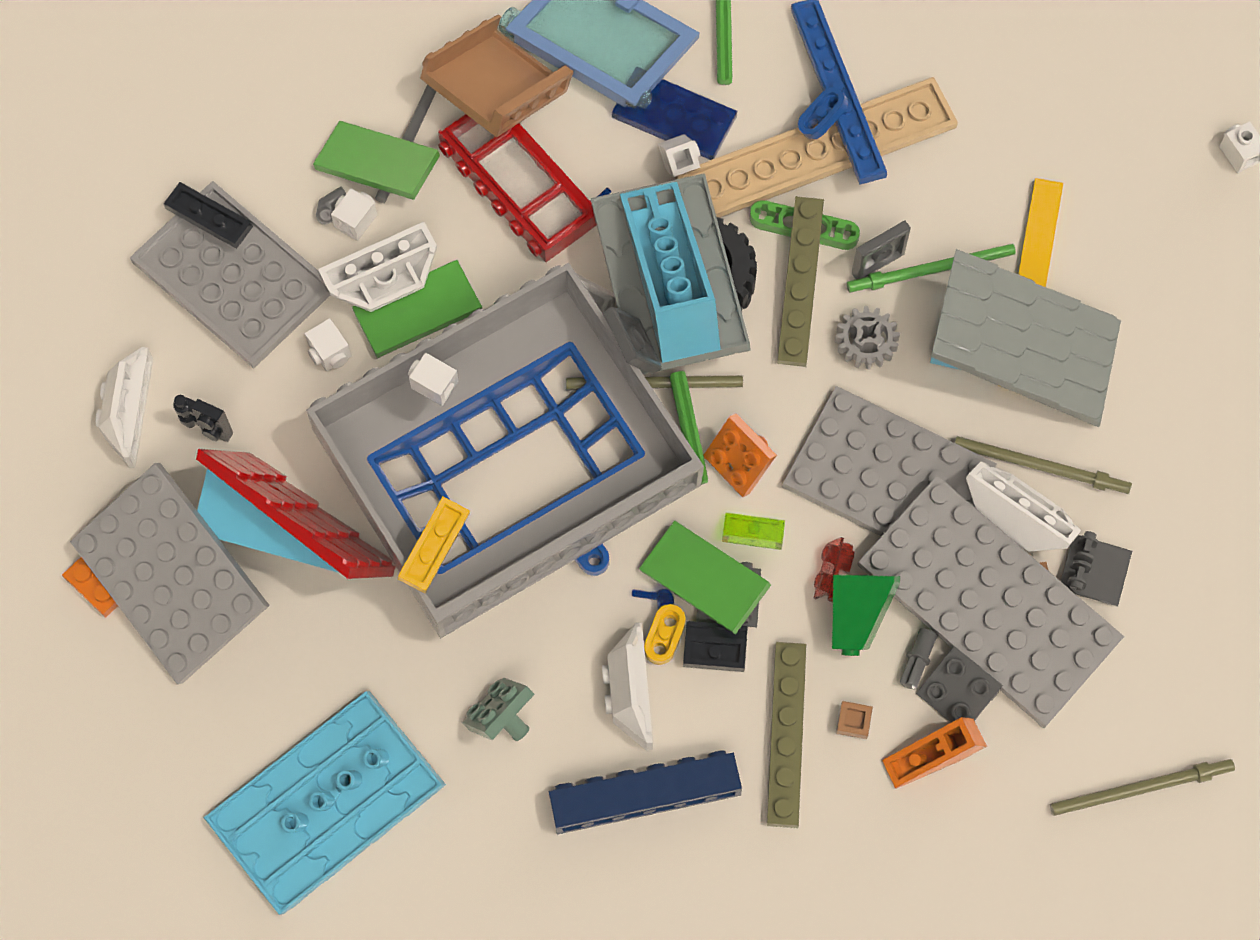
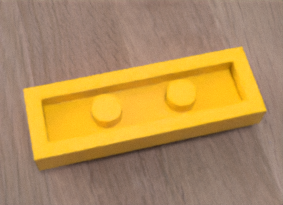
M442 496L401 569L398 580L426 594L466 522L470 510Z

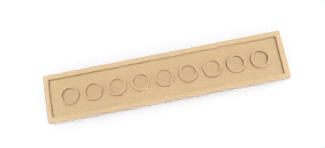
M934 77L860 104L881 156L955 129L958 125V121ZM834 123L818 139H808L799 128H795L702 163L700 168L678 175L675 179L705 173L716 217L720 218L752 206L758 201L768 200L852 168L837 126Z

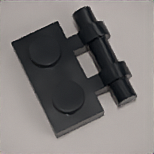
M181 394L174 398L173 408L178 414L181 424L188 428L198 425L202 430V434L213 441L221 439L227 443L233 435V430L224 410L200 399L194 401Z

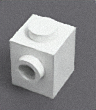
M1251 122L1241 126L1236 124L1225 131V136L1219 147L1237 173L1260 163V135Z
M685 134L658 144L666 171L673 177L700 168L697 158L700 157L697 143Z
M350 189L335 204V210L331 214L334 227L358 241L377 216L374 199L365 192L358 193Z
M330 318L305 333L308 345L311 348L308 350L310 357L316 365L321 363L326 371L332 368H340L352 357L349 345Z
M427 353L423 355L420 361L418 359L415 360L408 372L411 389L443 406L459 382L457 370Z

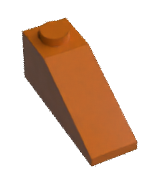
M961 717L882 761L894 787L899 788L955 764L986 748L987 745L974 719Z

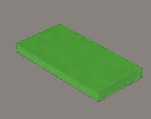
M339 121L313 165L318 171L414 200L440 154L434 148Z
M455 260L430 271L423 289L372 312L357 306H353L352 309L376 357L380 358L469 317L474 311L482 309V305L458 260Z
M677 521L672 523L639 568L642 573L733 634L738 632L771 586L769 581Z

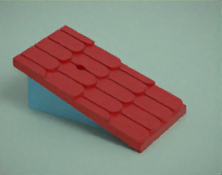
M198 449L196 460L204 465L207 471L197 511L218 539L338 572L347 579L393 577L395 566L392 565L393 560L360 539L359 532L318 507L319 502L287 482L286 475L248 452Z

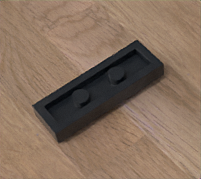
M182 182L178 183L163 203L166 210L236 249L253 228L252 222Z

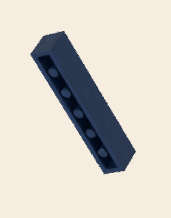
M725 750L709 753L707 755L708 758L696 760L695 757H686L678 760L676 765L666 767L664 763L653 764L646 767L647 771L634 773V770H624L616 773V777L605 780L602 776H596L586 779L585 784L573 786L572 783L556 785L553 791L548 792L557 835L741 796L742 785L734 752L726 754Z

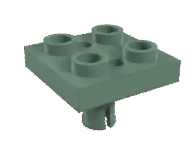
M506 678L497 680L489 687L488 695L468 710L467 717L462 724L469 731L493 740L504 728L515 741H519L528 733L530 727L516 714L535 694L528 686Z

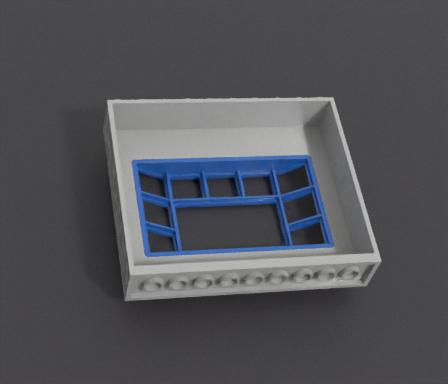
M569 263L562 267L558 265L551 268L539 280L526 282L514 294H505L499 297L494 302V305L489 308L474 311L464 322L449 325L439 336L433 339L426 338L422 340L414 350L406 354H397L390 360L389 364L380 369L375 367L367 371L362 379L355 383L348 382L342 385L337 390V393L328 398L321 397L315 400L310 405V408L306 409L313 432L399 572L425 527H417L404 506L403 500L428 491H433L439 501L442 496L449 499L442 487L443 483L554 420L558 423L593 477V480L481 545H478L464 523L459 533L470 551L446 565H441L426 594L409 586L440 639L700 487L702 482L704 465L640 369L626 363L607 319ZM425 353L457 370L459 382L443 406L411 389L408 376L409 369L414 361L417 359L420 361ZM568 356H571L586 379V384L558 405L541 379ZM533 385L549 411L526 425L517 428L501 402L524 388ZM594 391L609 414L610 419L584 440H580L564 414ZM492 408L509 434L477 452L460 425ZM617 427L632 449L633 456L602 474L587 450ZM451 431L468 457L444 472L435 475L419 451V448ZM409 454L416 462L426 481L396 491L379 464Z

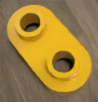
M668 604L662 606L657 611L645 641L644 651L646 658L653 664L663 665L671 661L685 628L686 617L684 611L676 605ZM667 619H673L676 624L669 627L664 622ZM657 646H662L665 648V652L657 654L654 649Z

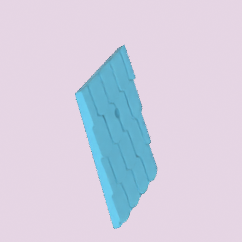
M366 691L211 811L204 819L277 913L282 915L295 907L322 883L328 881L405 817L412 814L446 784L381 704L378 703L372 693Z

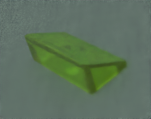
M726 512L722 542L782 550L785 520Z

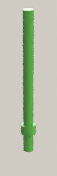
M1008 244L969 254L990 261L1015 255L1016 249L1014 244ZM954 257L886 273H881V271L869 273L868 277L847 281V289L849 293L869 288L873 291L884 288L886 284L951 270Z

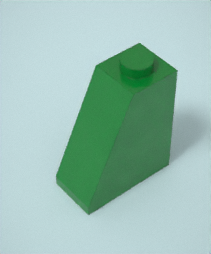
M833 575L832 649H841V655L860 656V650H868L898 589L900 576Z

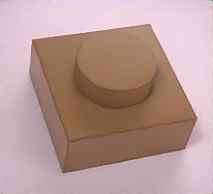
M842 701L836 734L867 739L873 706Z

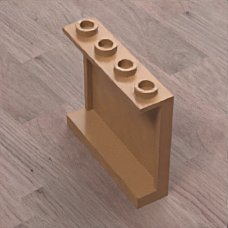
M500 15L482 21L476 28L471 31H465L461 37L452 42H447L434 53L430 52L427 54L422 62L423 70L420 77L421 80L495 137L500 136L566 93L574 72L566 65L552 72L499 32L497 29L501 19Z

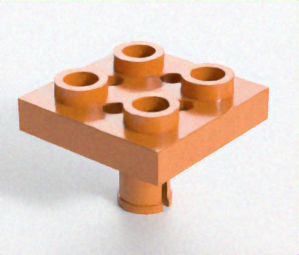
M737 413L727 419L703 454L704 458L742 497L751 493L777 456L768 446L767 440L763 436L757 435Z

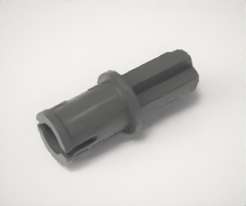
M919 629L913 649L907 653L908 662L900 679V683L905 688L916 689L925 666H928L931 662L929 656L938 635L929 629Z

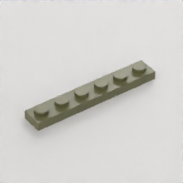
M795 196L777 364L802 367L807 365L824 199Z
M776 642L767 807V826L799 827L807 644Z

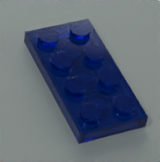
M636 68L626 86L632 88L646 72ZM662 79L652 91H646L635 106L629 103L626 107H623L616 103L612 111V118L665 141L685 134L692 141H696L700 156L713 160L736 120L738 111Z

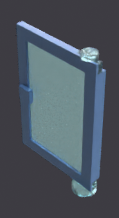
M532 0L522 11L515 7H510L503 14L499 23V31L514 38V43L559 69L566 65L574 71L572 77L623 107L628 105L634 110L637 106L645 109L652 100L650 92L699 39L700 34L698 31L643 0Z

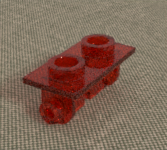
M843 537L827 543L822 551V567L814 580V587L816 588L814 599L827 595V600L833 603V575H839V571L846 574L850 573L855 555L853 551L854 546L849 543H843Z

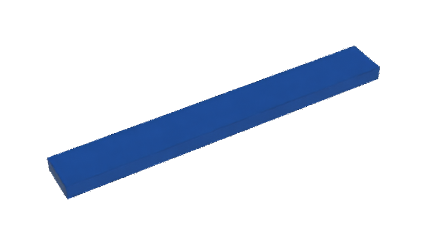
M805 0L791 4V12L822 91L830 87H836L848 99L846 111L835 124L859 185L887 178L886 167L819 0Z

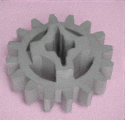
M864 306L863 313H859L854 308L852 310V317L845 314L842 320L843 323H838L836 332L839 334H836L835 343L840 344L838 353L846 352L845 361L849 362L854 359L856 361V368L861 363L866 364L867 370L871 369L872 363H876L880 368L883 365V358L891 361L892 352H897L899 345L897 341H899L900 337L899 332H894L897 323L888 322L889 313L880 316V308H876L873 313L869 312L868 306ZM883 331L886 335L887 343L884 342L885 339L881 336ZM849 332L851 333L850 337L854 339L852 344L850 343L848 338Z

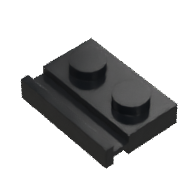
M687 621L683 667L744 672L748 626L742 625L738 632L733 634L719 623Z

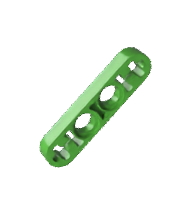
M758 201L751 207L750 222L759 230L791 237L792 227L785 226L783 219L793 216L794 207L770 201ZM761 211L767 212V216L764 219H759ZM776 213L779 214L778 224L774 223ZM822 215V224L827 230L820 234L821 245L842 250H850L857 245L860 230L854 222ZM835 227L834 236L830 237L831 229ZM845 231L850 232L848 240L843 239Z

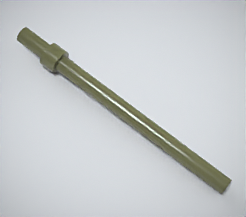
M743 375L686 376L689 388L743 387ZM670 376L645 377L652 388H672ZM584 377L566 378V389H580L586 384Z
M959 436L955 440L956 444L974 453L1092 484L1095 489L1105 491V488L1126 494H1129L1131 490V482L1109 477V473L1098 470L1096 473Z
M1232 759L1212 764L1203 762L1193 765L1192 769L1050 804L1053 816L1196 780L1198 783L1212 780V776L1235 771V765Z

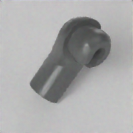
M342 186L319 200L316 217L320 223L329 224L333 221L331 214L335 210V204L342 195H346Z

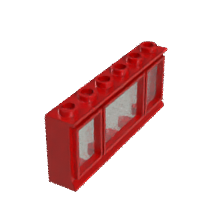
M465 114L444 130L438 131L440 140L438 146L444 156L447 158L452 157L461 175L465 178L469 176L474 182L473 186L481 197L486 196L491 201V206L495 213L500 217L504 216L509 221V227L518 237L522 236L527 241V247L535 257L540 256L545 262H548L597 226L591 201L520 123L500 136L495 137Z

